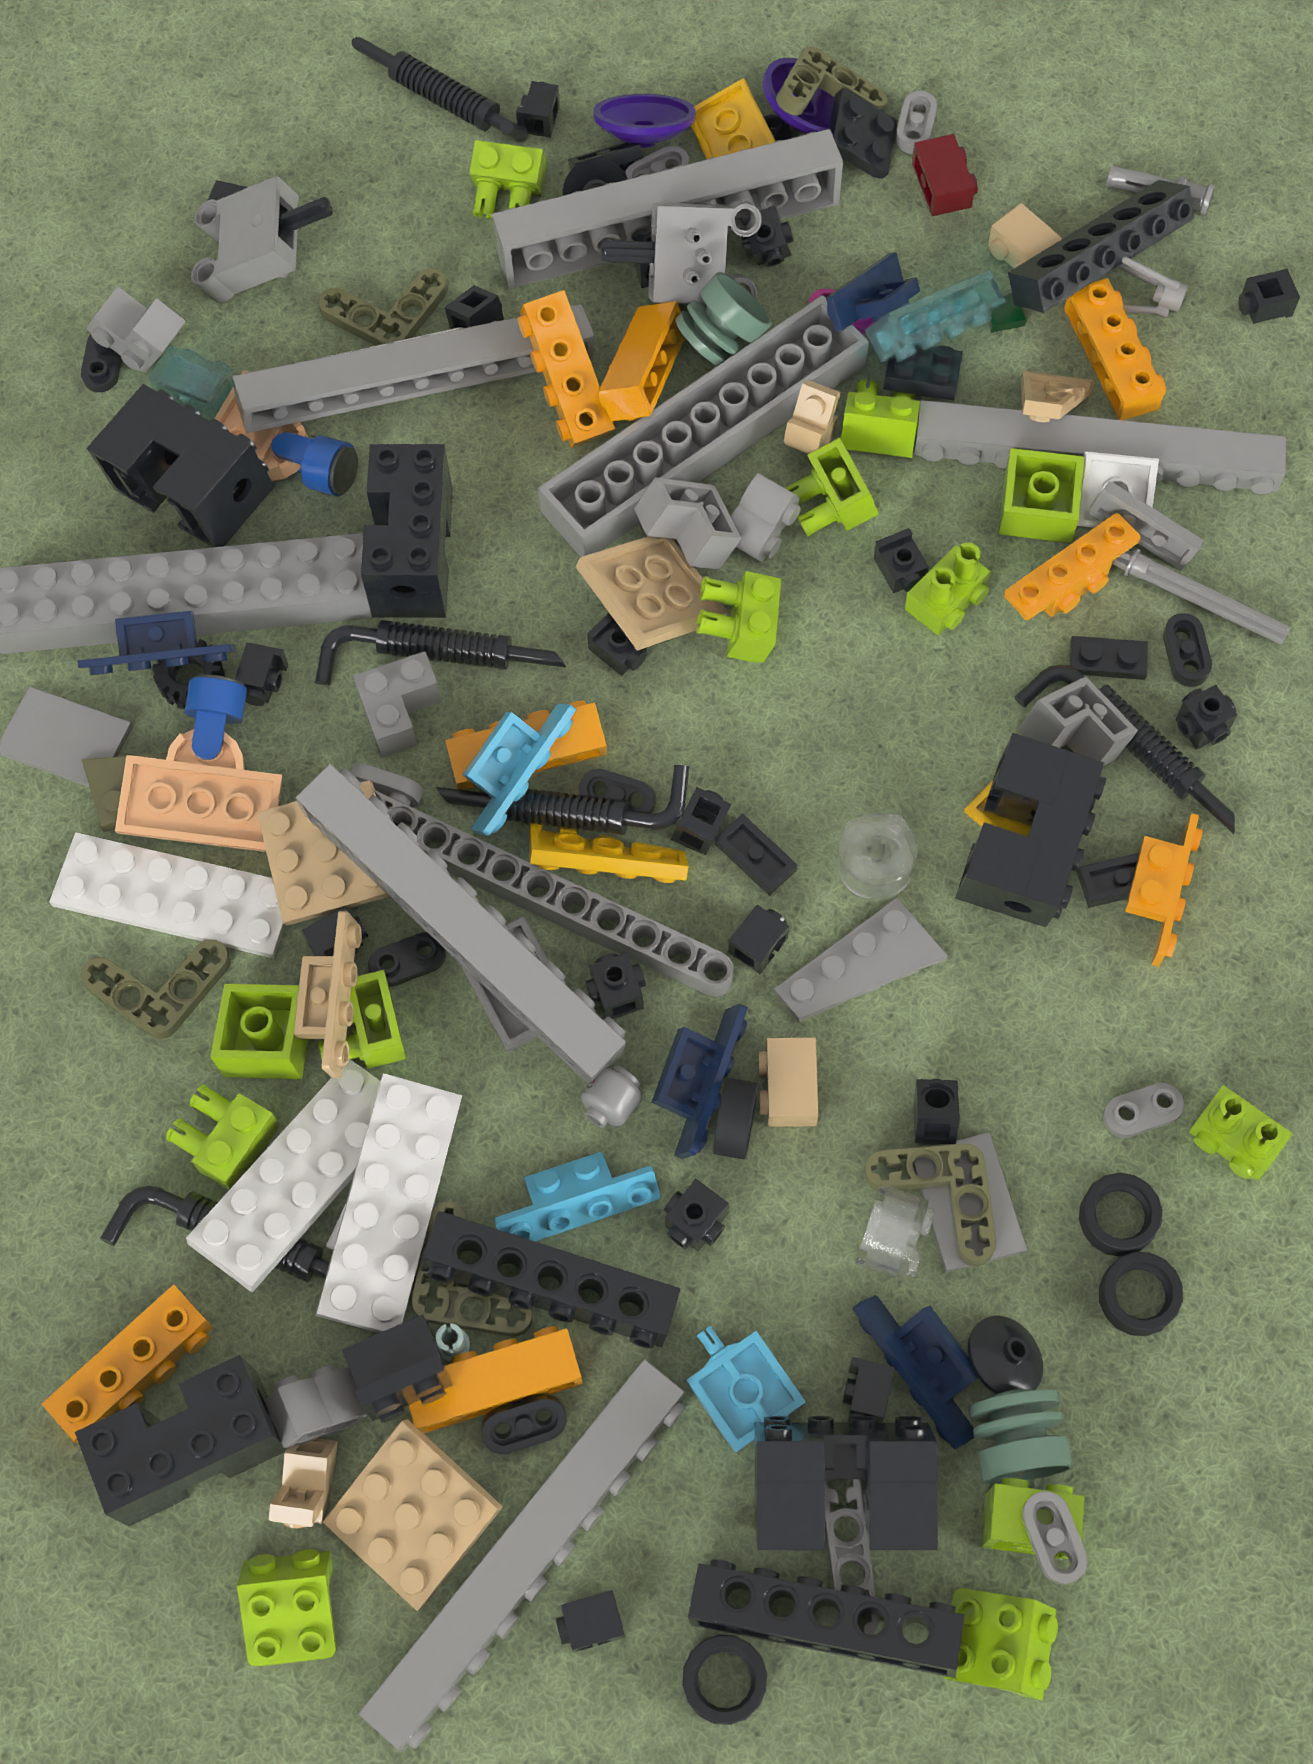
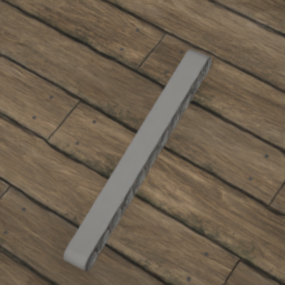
M375 790L376 797L389 809L388 815L392 818V822L396 826L401 822L410 824V829L419 838L417 842L426 854L433 850L448 865L446 870L451 875L458 878L461 877L470 884L621 955L628 953L629 959L708 996H722L732 987L733 963L726 954ZM440 839L445 841L439 848L427 847L433 840ZM469 855L479 857V860L474 864L466 865L462 863V860ZM503 871H509L514 874L507 881L496 879V876ZM538 887L549 890L542 897L530 895V892ZM574 903L584 907L576 914H570L564 910L568 905ZM605 920H614L619 923L613 930L607 931L599 927ZM641 936H648L654 940L652 945L648 947H640L634 943ZM679 952L685 953L690 957L683 964L674 963L669 958ZM711 969H718L725 973V977L721 980L713 981L708 979L705 974Z

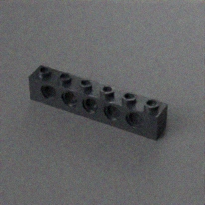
M1158 180L1009 271L1008 276L1014 305L1045 313L1123 264V257L1131 259L1193 220L1194 214L1190 186Z
M441 1211L438 1212L422 1256L421 1270L428 1272V1277L437 1282L449 1284L453 1280L468 1285L467 1288L475 1294L489 1297L493 1293L506 1297L510 1304L518 1308L529 1310L532 1307H537L549 1311V1316L556 1320L569 1323L574 1319L589 1324V1328L596 1333L608 1336L613 1335V1333L630 1337L631 1343L648 1349L654 1348V1345L662 1348L681 1288ZM464 1251H473L480 1257V1260L474 1264H465L459 1260L458 1255ZM509 1263L515 1265L520 1270V1273L515 1277H505L499 1272L498 1268L503 1264ZM550 1276L558 1280L560 1287L555 1290H546L540 1286L538 1280L542 1277ZM585 1289L594 1290L598 1293L600 1300L596 1303H586L580 1298L579 1292ZM624 1302H632L638 1306L640 1314L633 1317L627 1316L622 1313L619 1305Z
M710 1560V1565L698 1563L688 1614L691 1626L956 1678L964 1614L956 1613L955 1606L941 1602H930L929 1608L912 1605L911 1598L893 1593H886L884 1599L867 1596L866 1589L853 1585H841L840 1590L824 1588L821 1580L805 1576H798L797 1581L793 1582L779 1579L780 1574L778 1572L764 1568H754L753 1574L736 1571L735 1564L723 1560ZM736 1589L747 1590L751 1594L749 1604L741 1609L729 1606L727 1599L732 1591ZM781 1597L791 1599L795 1603L794 1611L787 1617L775 1616L770 1610L772 1603L776 1599ZM822 1606H832L837 1609L840 1615L833 1625L822 1626L814 1619L816 1611ZM868 1614L877 1615L884 1622V1626L877 1634H865L858 1626L861 1618ZM911 1623H920L926 1627L929 1635L924 1642L914 1644L905 1639L903 1635L905 1627Z

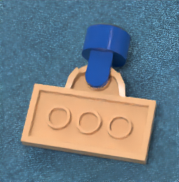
M243 370L241 374H245L249 371ZM234 386L214 418L220 421L230 433L236 436L243 434L256 445L257 449L255 452L259 459L268 466L269 471L267 473L272 482L285 479L295 472L301 473L303 484L307 488L339 497L350 489L355 480L358 469V456L351 443L324 435L310 439L300 422L246 433L235 400Z
M207 674L196 675L194 678L189 679L184 713L196 718L194 729L184 734L180 733L170 745L166 760L132 755L126 756L115 827L117 834L266 852L257 812L280 806L283 775L245 770L244 757L236 740L224 732L226 724H237L243 721L247 688L242 682L228 677Z

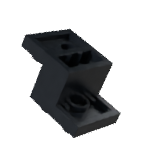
M423 1314L342 1349L357 1387L355 1393L359 1403L372 1421L379 1418L382 1423L394 1420L406 1412L404 1407L421 1400L422 1404L434 1402L446 1395V1388L453 1386L437 1347L436 1339Z

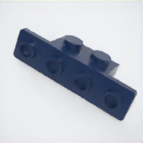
M888 253L827 296V313L833 323L834 330L836 332L843 331L859 319L872 317L873 322H879L893 317L894 310L909 305V299L920 292L917 277L903 279L897 253Z
M193 611L115 619L120 656L78 660V668H89L90 675L113 673V666L124 664L128 665V671L151 669L152 661L161 660L166 661V667L189 665V657L204 656V663L227 661L226 653H235L236 647L234 644L198 647Z
M737 1004L725 1010L714 1041L686 1027L677 1030L651 1102L686 1118L674 1153L676 1157L683 1159L694 1156L706 1144L708 1138L707 1123L710 1115L715 1113L720 1104L721 1093H719L722 1080L728 1076L733 1067L734 1057L731 1055L735 1043L741 1039L747 1026V1021L744 1017L748 1007L742 1004Z
M874 1295L856 1304L853 1307V1311L858 1316L862 1329L872 1336L884 1352L885 1360L889 1366L895 1367L894 1370L900 1374L910 1388L912 1398L920 1406H923L934 1421L938 1434L946 1442H949L955 1450L973 1440L974 1427L953 1399L974 1383L978 1377L971 1366L969 1357L930 1305L923 1308L900 1327L878 1296Z

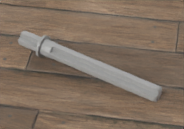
M1138 548L1135 552L1131 550L1126 551L1112 562V565L1125 570L1124 576L1126 577L1131 574L1141 580L1144 579L1273 642L1282 644L1289 633L1290 628L1288 625L1154 562L1152 559L1140 554L1141 550Z

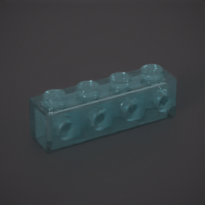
M988 270L889 312L867 328L865 332L881 363L894 357L897 362H900L917 352L916 347L921 346L922 350L925 351L942 341L941 336L946 335L948 340L965 332L967 330L966 326L969 324L975 329L992 319L990 313L1006 301L991 271Z

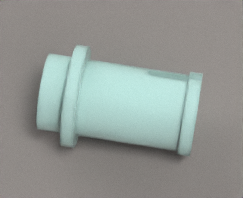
M450 1323L451 1328H447L446 1324L438 1329L436 1342L441 1357L452 1362L453 1357L469 1352L470 1340L465 1331L461 1330L459 1326ZM450 1338H458L457 1342L453 1344V1349L446 1345Z

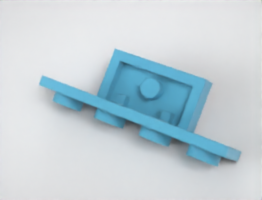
M557 704L538 732L512 712L504 714L462 774L492 797L473 824L472 831L479 835L489 836L491 833H496L503 826L507 818L505 812L513 801H518L525 794L529 787L527 781L534 770L544 766L551 755L549 749L557 738L564 736L573 723L571 717L575 713L576 708L570 704Z
M601 1151L524 1177L533 1205L498 1216L494 1219L497 1230L528 1240L538 1241L660 1199V1193L655 1173L651 1166L612 1178Z

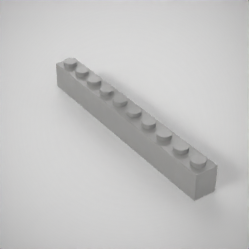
M582 304L571 306L589 359L592 360L595 335ZM517 318L493 321L474 327L459 328L440 334L425 335L406 341L391 342L372 348L358 349L338 355L319 357L304 362L284 364L279 367L233 376L235 400L245 431L250 433L534 373L536 370L530 356V352L534 351L530 338L523 337Z
M920 400L914 455L922 456L928 461H939L942 458L957 459L966 465L987 462L995 463L997 467L1006 469L1010 448L1083 456V452L1086 451L1159 459L1156 483L1165 480L1178 482L1179 485L1184 487H1193L1198 484L1214 485L1216 489L1222 491L1244 488L1251 489L1252 492L1261 495L1271 493L1272 491L1278 492L1285 476L1287 438L1285 436L1064 415L1061 419L1051 418L1049 422H1037L1029 419V415H1024L1022 410Z
M645 1359L358 1713L397 1750L404 1752L408 1745L415 1750L423 1742L432 1729L427 1722L435 1711L439 1708L445 1712L454 1703L462 1691L456 1686L467 1671L475 1675L491 1654L486 1650V1647L496 1635L503 1639L519 1620V1616L514 1613L525 1598L532 1603L548 1583L543 1577L553 1563L559 1567L564 1564L576 1548V1545L571 1540L581 1528L588 1532L596 1524L604 1512L599 1505L606 1496L611 1493L616 1497L623 1490L632 1477L626 1471L637 1458L644 1462L659 1443L654 1438L664 1424L671 1428L685 1411L686 1407L681 1404L685 1398V1392Z

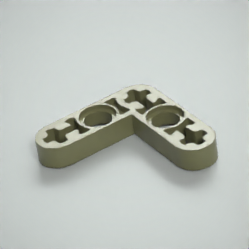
M812 46L804 48L776 95L779 107L791 115L803 113L817 87L835 97L839 90L845 88L880 110H883L887 104V97L881 89L822 50Z
M427 268L422 270L388 313L340 288H330L322 292L318 298V305L322 317L327 321L375 346L415 336L448 292L447 279L445 274L439 269ZM437 281L438 287L431 286L426 292L425 283L433 284ZM338 301L341 302L342 308L334 306L332 309H329L328 303L335 304ZM409 306H418L422 309L416 316L409 317L403 314L404 309ZM367 315L373 318L372 323L367 326L361 327L354 323L360 316ZM395 331H398V338L392 336L390 339H387L386 332L393 334Z
M211 939L202 941L193 949L157 993L105 957H95L87 961L81 969L80 977L90 993L151 1037L165 1039L178 1030L230 966L231 958L222 942ZM218 951L219 963L215 965L210 962L202 970L205 977H207L205 981H202L196 972L191 971L192 967L195 966L200 972L206 964L203 958L204 954L209 953L213 955ZM106 969L105 973L116 985L111 990L107 984L100 980L94 983L95 979L92 973L95 970L102 972ZM193 981L197 984V990L193 996L187 999H181L176 996V989L180 983ZM130 989L140 991L141 999L138 1004L130 1008L121 1006L120 998L124 992ZM149 1005L151 1010L158 1015H163L167 1012L168 1024L165 1026L158 1024L153 1028L154 1021L144 1012Z
M963 1143L890 1149L874 1152L868 1157L864 1167V1178L870 1188L876 1191L888 1192L948 1187L956 1250L959 1258L964 1263L977 1267L985 1265L990 1261L996 1250V1236L985 1159L978 1147ZM961 1155H967L969 1162L976 1163V1165L972 1166L969 1174L971 1184L957 1188L956 1183L963 1184L964 1171L960 1166L955 1167V1164L959 1162ZM921 1157L928 1158L935 1164L936 1172L931 1177L921 1178L913 1171V1162ZM900 1159H906V1180H901L902 1171L889 1173L888 1180H881L878 1173H872V1170L877 1169L878 1162H885V1166L888 1169H896L900 1167ZM976 1181H979L980 1185H976V1184H972V1183H974V1182H976ZM967 1194L977 1196L982 1202V1211L976 1215H967L960 1209L959 1199ZM985 1222V1226L979 1225L977 1229L979 1242L987 1244V1247L983 1248L980 1256L975 1255L973 1249L966 1248L965 1245L969 1244L972 1238L971 1226L963 1229L961 1224L976 1225Z
M452 1201L437 1204L431 1212L412 1296V1306L416 1315L423 1314L428 1323L446 1324V1326H450V1323H453L462 1329L511 1337L526 1333L533 1322L531 1309L519 1308L520 1314L526 1315L524 1321H517L515 1327H509L508 1320L499 1316H495V1325L487 1324L492 1315L491 1301L499 1302L496 1307L497 1311L510 1312L513 1305L508 1302V1298L493 1293L489 1297L481 1296L471 1292L468 1288L455 1286L456 1281L453 1280L447 1284V1287L438 1284L436 1294L438 1300L443 1302L441 1307H434L432 1313H426V1307L420 1304L422 1298H429L432 1285L431 1283H423L425 1277L431 1278L428 1277V1272L421 1270L422 1256L438 1212L447 1213V1211H452L454 1216L467 1220L465 1212L459 1204ZM478 1299L484 1304L485 1311L480 1319L468 1321L462 1317L461 1308L467 1300Z

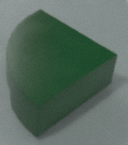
M1012 293L1005 295L995 304L990 318L991 333L1025 326L1026 318L1023 309L1020 306L1014 305Z

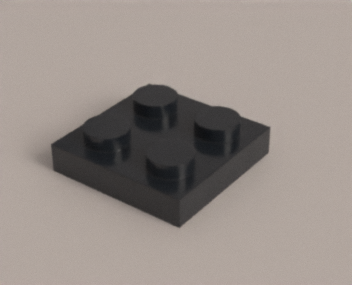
M842 88L835 94L829 125L839 153L843 160L874 178L883 179L889 173L897 119L847 89Z
M893 340L883 390L955 401L963 351L954 350L949 346L933 347L920 345L911 340L901 342Z

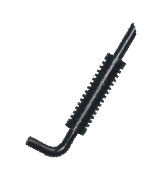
M361 37L352 39L351 43L354 49L387 67L388 77L403 87L417 93L484 132H487L493 126L517 142H524L528 139L527 129L500 115V105L493 100L439 72V70L423 63L405 51H399L394 56Z
M381 620L378 629L344 625L332 630L324 638L321 646L315 683L330 686L335 653L342 643L349 641L375 643L376 651L379 654L389 655L391 652L392 655L397 656L399 654V656L404 657L406 653V656L409 657L412 654L415 655L425 651L429 660H434L435 657L436 661H441L443 658L444 662H448L450 659L451 663H456L457 660L459 664H463L465 661L466 665H470L472 661L474 666L480 663V666L485 667L487 663V667L492 668L494 664L495 668L506 670L509 661L565 668L566 665L555 651L512 646L511 636L499 635L497 638L496 634H491L489 637L488 633H484L482 636L481 632L474 634L473 631H469L467 634L466 630H462L460 633V630L455 629L452 631L450 628H447L445 632L443 627H440L438 630L435 626L430 628V626L425 625L423 628L419 624L417 626L415 624L408 626V623L401 625L400 622L394 623L393 621Z
M1061 664L1049 666L1041 671L1014 698L1025 708L1054 682L1063 681L1071 684L1085 676L1072 666ZM1108 684L1099 689L1101 693L1138 730L1125 748H1128L1130 753L1134 752L1136 758L1140 757L1139 761L1142 764L1145 763V767L1148 769L1151 768L1150 771L1153 774L1157 772L1156 777L1158 779L1163 777L1162 782L1164 784L1168 783L1167 787L1169 789L1174 788L1173 792L1181 800L1190 794L1234 834V813L1201 784L1206 774L1199 767L1193 768L1195 764L1192 761L1188 763L1189 758L1187 756L1183 757L1181 751L1177 752L1178 748L1176 746H1172L1170 741H1166L1164 735L1160 736L1161 733L1158 730L1155 731V727L1150 725L1147 720H1144L1142 715L1138 716L1139 713L1133 710L1131 705H1127V702L1122 700L1120 695H1116V692Z
M674 765L670 802L666 809L659 813L630 811L628 800H613L612 798L606 800L604 797L598 798L593 796L591 798L588 795L578 794L576 796L572 793L561 794L560 792L554 793L553 791L546 792L545 790L538 791V789L531 790L528 788L518 801H513L505 812L507 814L506 820L532 824L535 822L538 825L543 823L546 826L556 827L558 825L562 828L571 829L573 827L574 829H588L589 831L595 830L596 832H602L603 830L604 833L611 832L617 835H624L627 826L652 830L665 829L675 824L683 814L686 805L685 800L690 766ZM436 787L440 795L449 804L485 808L492 799V797L484 792Z
M155 1186L138 1187L127 1193L119 1202V1206L100 1239L111 1246H115L133 1213L144 1204H156L176 1213V1225L193 1231L218 1202L205 1198V1196L194 1191L190 1192L184 1199L163 1190V1188ZM300 1238L274 1268H280L282 1272H287L289 1275H295L296 1278L309 1282L314 1274L326 1278L330 1262L321 1259L323 1255L322 1247L313 1243L308 1244V1241L301 1240Z

